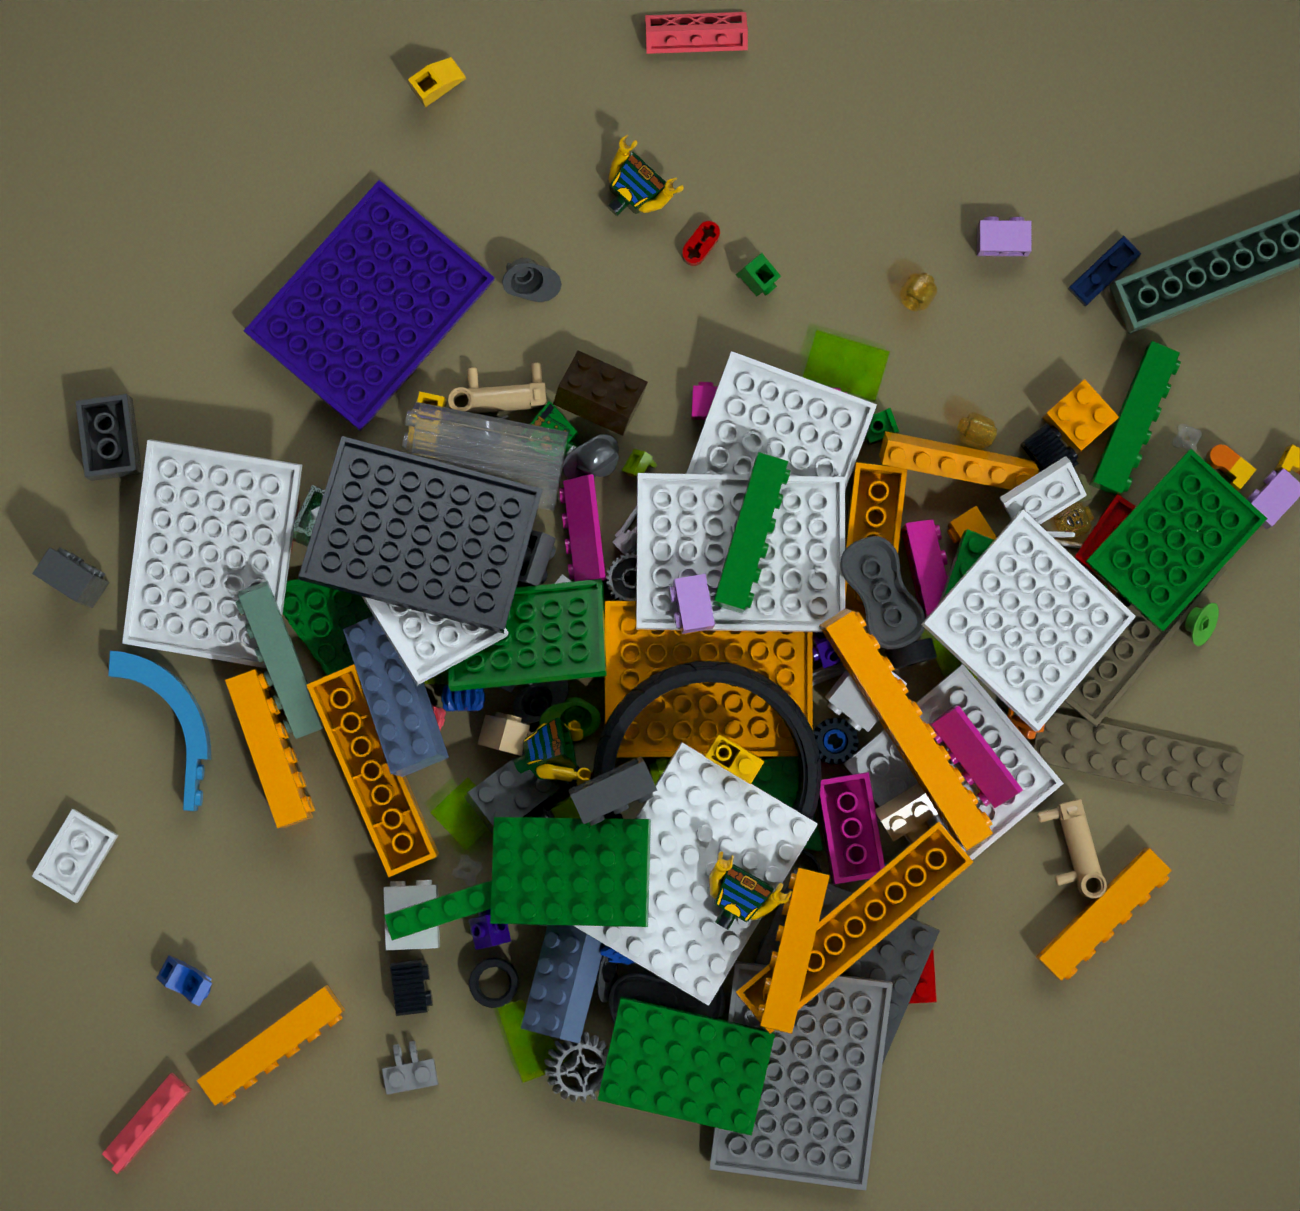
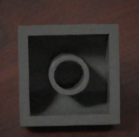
M532 530L518 583L537 586L546 581L548 576L546 567L548 561L555 555L556 548L554 543L556 538L543 532Z

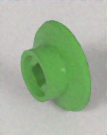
M1209 603L1202 609L1199 607L1193 608L1186 619L1185 628L1191 632L1192 642L1196 646L1203 645L1210 638L1216 627L1219 616V608L1216 603Z

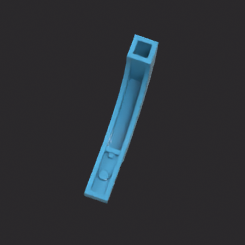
M110 651L109 677L130 679L146 685L157 692L170 705L178 717L186 742L183 810L198 811V806H202L203 791L199 790L200 780L204 779L205 767L204 764H201V759L211 760L210 733L200 705L187 686L166 668L137 655Z

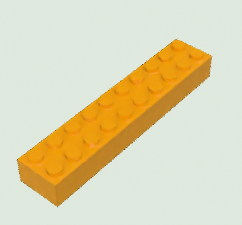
M843 609L820 624L819 627L917 782L928 796L952 837L963 849L969 850L993 834L990 826L993 825L985 812L976 807V804L979 802L974 793L962 785V782L965 780L960 771L948 763V760L951 759L950 755L943 745L940 746L933 739L937 735L930 724H926L919 717L923 714L915 701L912 702L911 699L907 698L906 693L909 692L901 679L898 680L892 674V671L895 669L890 660L878 652L877 649L880 648V645L873 634L870 635L864 630L863 627L866 626V622L859 612L856 613L852 610Z
M937 822L818 923L798 1010L973 863L972 859L940 822ZM770 964L736 991V995L756 1019L760 1004H766L768 994L763 993L766 977L772 978L774 968L769 967ZM765 1028V1030H766L769 1034H771L773 1031H775V1030H772V1029Z

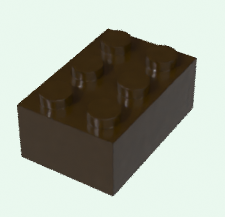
M578 350L558 386L553 405L623 436L642 400L648 382Z

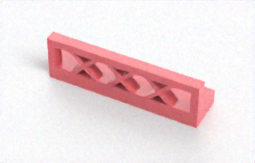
M746 12L645 15L647 54L748 50ZM651 24H662V26H651Z
M169 1074L102 1153L114 1165L111 1169L116 1174L124 1170L192 1090L175 1074Z

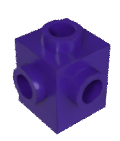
M813 632V660H819L822 667L827 668L838 664L841 660L824 633Z
M491 909L479 912V917L469 919L475 950L511 942L508 924L490 923Z

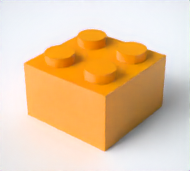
M1084 379L1042 418L1050 427L1055 426L1062 435L1061 439L1078 454L1116 421L1119 416Z

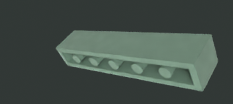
M268 580L238 591L239 599L235 600L240 615L245 614L249 622L245 624L250 639L255 637L258 647L254 648L260 663L265 662L268 671H265L264 675L269 687L272 685L275 687L277 694L273 697L278 710L283 709L287 718H284L283 722L288 734L293 732L295 739L324 729V725L306 686L309 683Z

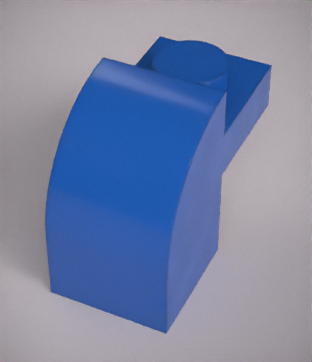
M170 955L156 977L165 987L181 993L191 1003L198 1006L208 997L212 985V978L207 974Z

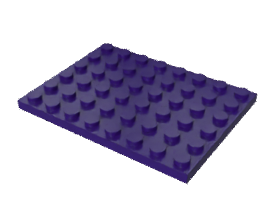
M378 180L244 329V333L361 432L495 281V277L384 183Z

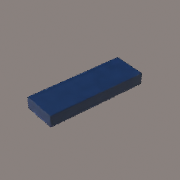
M1123 236L1069 286L1068 290L1086 307L1141 255L1140 251Z

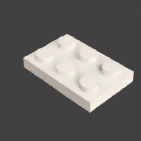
M1065 456L999 498L1011 521L1019 511L1024 510L1040 525L1087 496L1071 461Z
M72 809L32 877L73 902L78 903L118 835L79 811Z

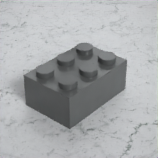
M127 394L75 401L85 478L95 481L142 474L133 399Z
M49 547L32 573L75 602L91 608L94 607L110 583L104 579L105 573L94 566L84 563L82 558L61 547L58 550Z
M520 755L514 757L470 790L464 797L492 835L494 831V817H525L556 794L561 788L555 779L540 780L531 770L520 774L514 765V760L521 757Z
M641 756L569 789L570 796L583 824L589 822L590 826L605 819L604 815L611 811H614V814H618L629 808L628 804L635 800L642 803L654 797L653 792L657 791Z

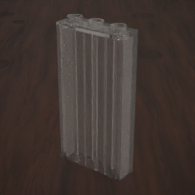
M420 402L415 403L412 411L408 410L405 426H409V432L405 433L402 448L406 449V453L541 488L543 491L538 508L554 511L558 499L568 432Z

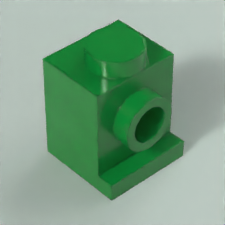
M763 253L759 254L735 274L738 279L741 277L756 297L761 293L765 296L777 287L774 282L781 277Z
M891 408L873 414L864 438L868 446L883 441L885 431L899 433ZM875 422L882 424L880 431L873 428Z

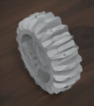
M585 1031L581 1036L580 1043L564 1040L565 1042L561 1044L559 1041H555L554 1044L558 1049L556 1051L549 1049L548 1053L553 1058L545 1059V1064L550 1067L544 1070L545 1075L550 1076L547 1079V1083L554 1085L553 1092L555 1094L561 1092L560 1096L564 1100L570 1096L571 1102L574 1103L577 1101L578 1096L584 1103L587 1100V1095H590L592 1099H596L594 1092L600 1090L609 1049H605L607 1046L605 1041L599 1042L597 1035H593L590 1038L588 1032ZM582 1048L596 1052L598 1059L585 1058ZM572 1052L571 1058L566 1062H562ZM581 1061L584 1067H581L582 1070L578 1073L575 1067H578L577 1064ZM597 1072L595 1076L589 1082H587L589 1075L591 1073ZM560 1075L574 1076L577 1086L565 1083Z

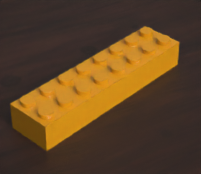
M355 664L307 684L306 686L388 877L437 857L439 852L407 777H400L390 773Z

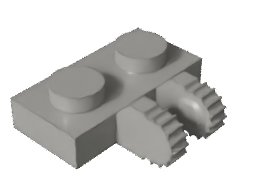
M415 1041L409 1042L408 1046L412 1062L403 1064L400 1045H393L396 1065L382 1068L387 1095L439 1084L434 1058L419 1061Z

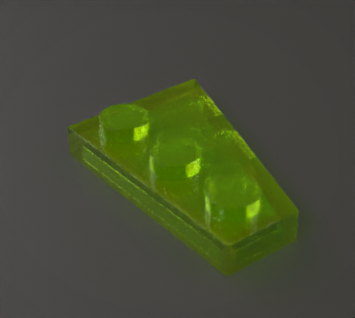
M520 999L496 1009L521 1082L525 1083L545 1075L544 1070L550 1067L545 1064V1059L553 1058L548 1051L549 1049L556 1051L558 1048L550 1036L521 1029L527 1005Z

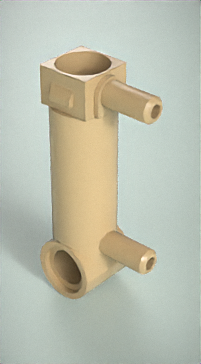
M538 362L531 364L532 383L482 388H479L477 368L470 367L467 369L468 389L458 387L452 390L448 397L449 406L458 416L544 408L547 404L546 386L542 382L541 364ZM459 396H466L469 399L465 407L459 408L455 405V400Z
M1076 799L1057 804V807L1054 809L1039 812L1037 817L1040 823L1057 818L1061 820L1074 871L1056 875V885L1060 886L1077 881V889L1083 896L1088 898L1101 897L1106 891L1107 882L1101 872L1082 800ZM1090 878L1096 879L1098 887L1094 892H1089L1086 888V882Z

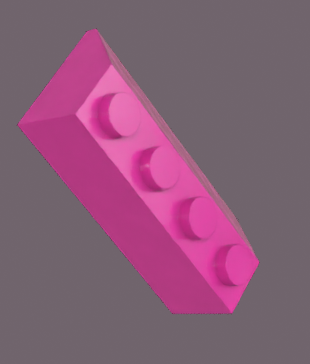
M585 475L563 481L564 488H559L561 504L566 503L567 513L562 514L564 529L569 528L570 539H565L566 553L572 554L573 564H568L569 579H575V582L602 579V582H606L594 475Z
M933 519L905 523L901 528L917 601L924 610L925 619L939 604L948 578L944 565H948L945 550H940L938 540H942L940 527L934 524Z
M959 705L951 707L930 723V726L937 735L934 740L938 744L944 743L951 757L950 761L954 765L959 763L964 770L961 773L963 778L970 786L975 784L980 791L977 796L986 807L990 804L992 808H996L1023 791Z
M869 772L821 780L818 806L831 883L840 884L872 878L885 867Z

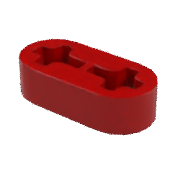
M705 221L701 223L684 245L682 257L686 264L690 266L701 264L718 242L720 228L715 222ZM713 228V235L715 237L709 236L705 242L701 241L704 237L703 229L709 230ZM699 244L701 246L698 251L700 257L690 259L687 250H694Z

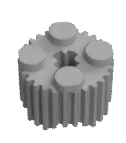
M632 552L631 555L629 553H626V556L621 555L620 559L617 557L616 562L613 561V566H609L607 571L606 583L607 587H609L608 591L611 592V596L616 601H636V582L634 586H630L629 582H625V578H629L630 573L636 574V555Z

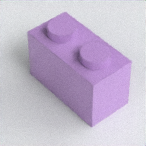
M985 217L977 225V256L1028 257L1031 253V221H1025L1023 217H1011L1009 221H999L998 217Z
M1284 468L1278 472L1273 470L1263 480L1266 485L1260 491L1256 488L1246 498L1268 518L1262 524L1265 529L1272 527L1300 497V482Z
M706 574L674 579L673 586L669 587L671 602H676L678 612H674L676 628L681 627L682 634L713 629L715 623Z

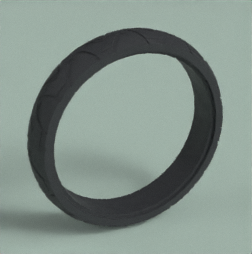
M695 661L664 669L632 689L614 709L602 730L594 758L593 778L615 768L618 749L628 727L648 704L664 693L684 685L701 682L726 683L749 690L774 708L790 731L799 761V785L793 809L811 820L813 819L821 788V760L815 735L804 713L790 695L772 680L754 670L718 661ZM614 811L604 815L605 819H624L621 813L614 814Z

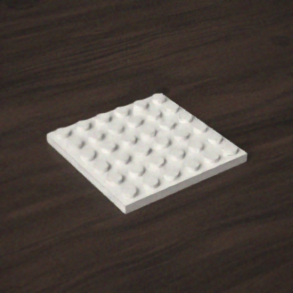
M731 351L686 474L751 475L755 458L758 452L789 461L786 469L791 470L790 476L845 477L846 489L877 404Z
M1021 510L921 625L1036 732L1042 728L1136 616L1026 511Z
M963 664L916 702L923 713L919 717L926 724L932 723L951 707L959 705L1023 789V791L1003 804L992 808L990 804L986 807L978 798L977 794L980 791L975 784L970 786L966 781L962 782V785L971 790L979 802L976 804V807L985 812L993 824L990 826L993 832L992 835L967 851L963 849L972 860L1064 784ZM885 730L844 763L852 775L869 772L873 799L879 807L918 783ZM941 742L939 745H940V746L943 745L944 748L946 749V751H948V749H947V747L944 745V743ZM950 759L948 760V763L957 768L960 773L964 771L959 763L954 765ZM938 814L927 821L930 828L937 822H940L948 831Z

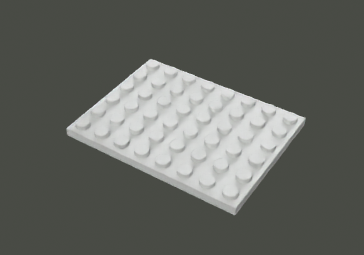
M152 439L147 440L122 644L267 668L265 662L260 663L254 649L258 647L255 637L249 638L245 624L249 622L245 614L240 615L235 600L239 599L238 591L268 580L281 615L283 614L302 464Z
M638 473L636 629L681 630V627L676 628L674 612L678 611L676 602H671L669 587L673 586L674 579L706 574L715 623L714 628L709 630L822 632L819 625L845 609V578L842 575L840 565L841 556L845 551V477L789 476L787 484L781 485L779 493L783 494L780 509L775 508L772 518L776 519L773 533H767L765 543H768L769 547L765 559L760 558L758 568H762L758 583L753 582L750 592L754 593L751 607H745L743 613H738L712 605L750 475Z
M681 742L655 785L657 791L653 792L654 797L644 803L635 818L651 820L648 927H575L709 1006L762 918L750 919L748 922H744L736 917L729 930L715 923L722 909L713 903L709 890V875L717 863L718 853L723 852V860H729L731 855H733V864L772 885L774 888L773 892H775L777 885L785 880L818 823L753 784L747 783Z

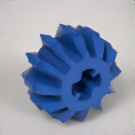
M449 685L443 687L441 694L443 709L452 712L480 711L484 708V689L450 691Z

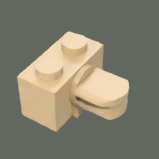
M496 712L495 716L485 714L478 745L522 756L524 749L523 740L533 732L529 731V725L521 723L522 718L499 712Z
M919 783L875 809L876 815L893 842L906 835L911 844L930 829L927 821L938 814Z

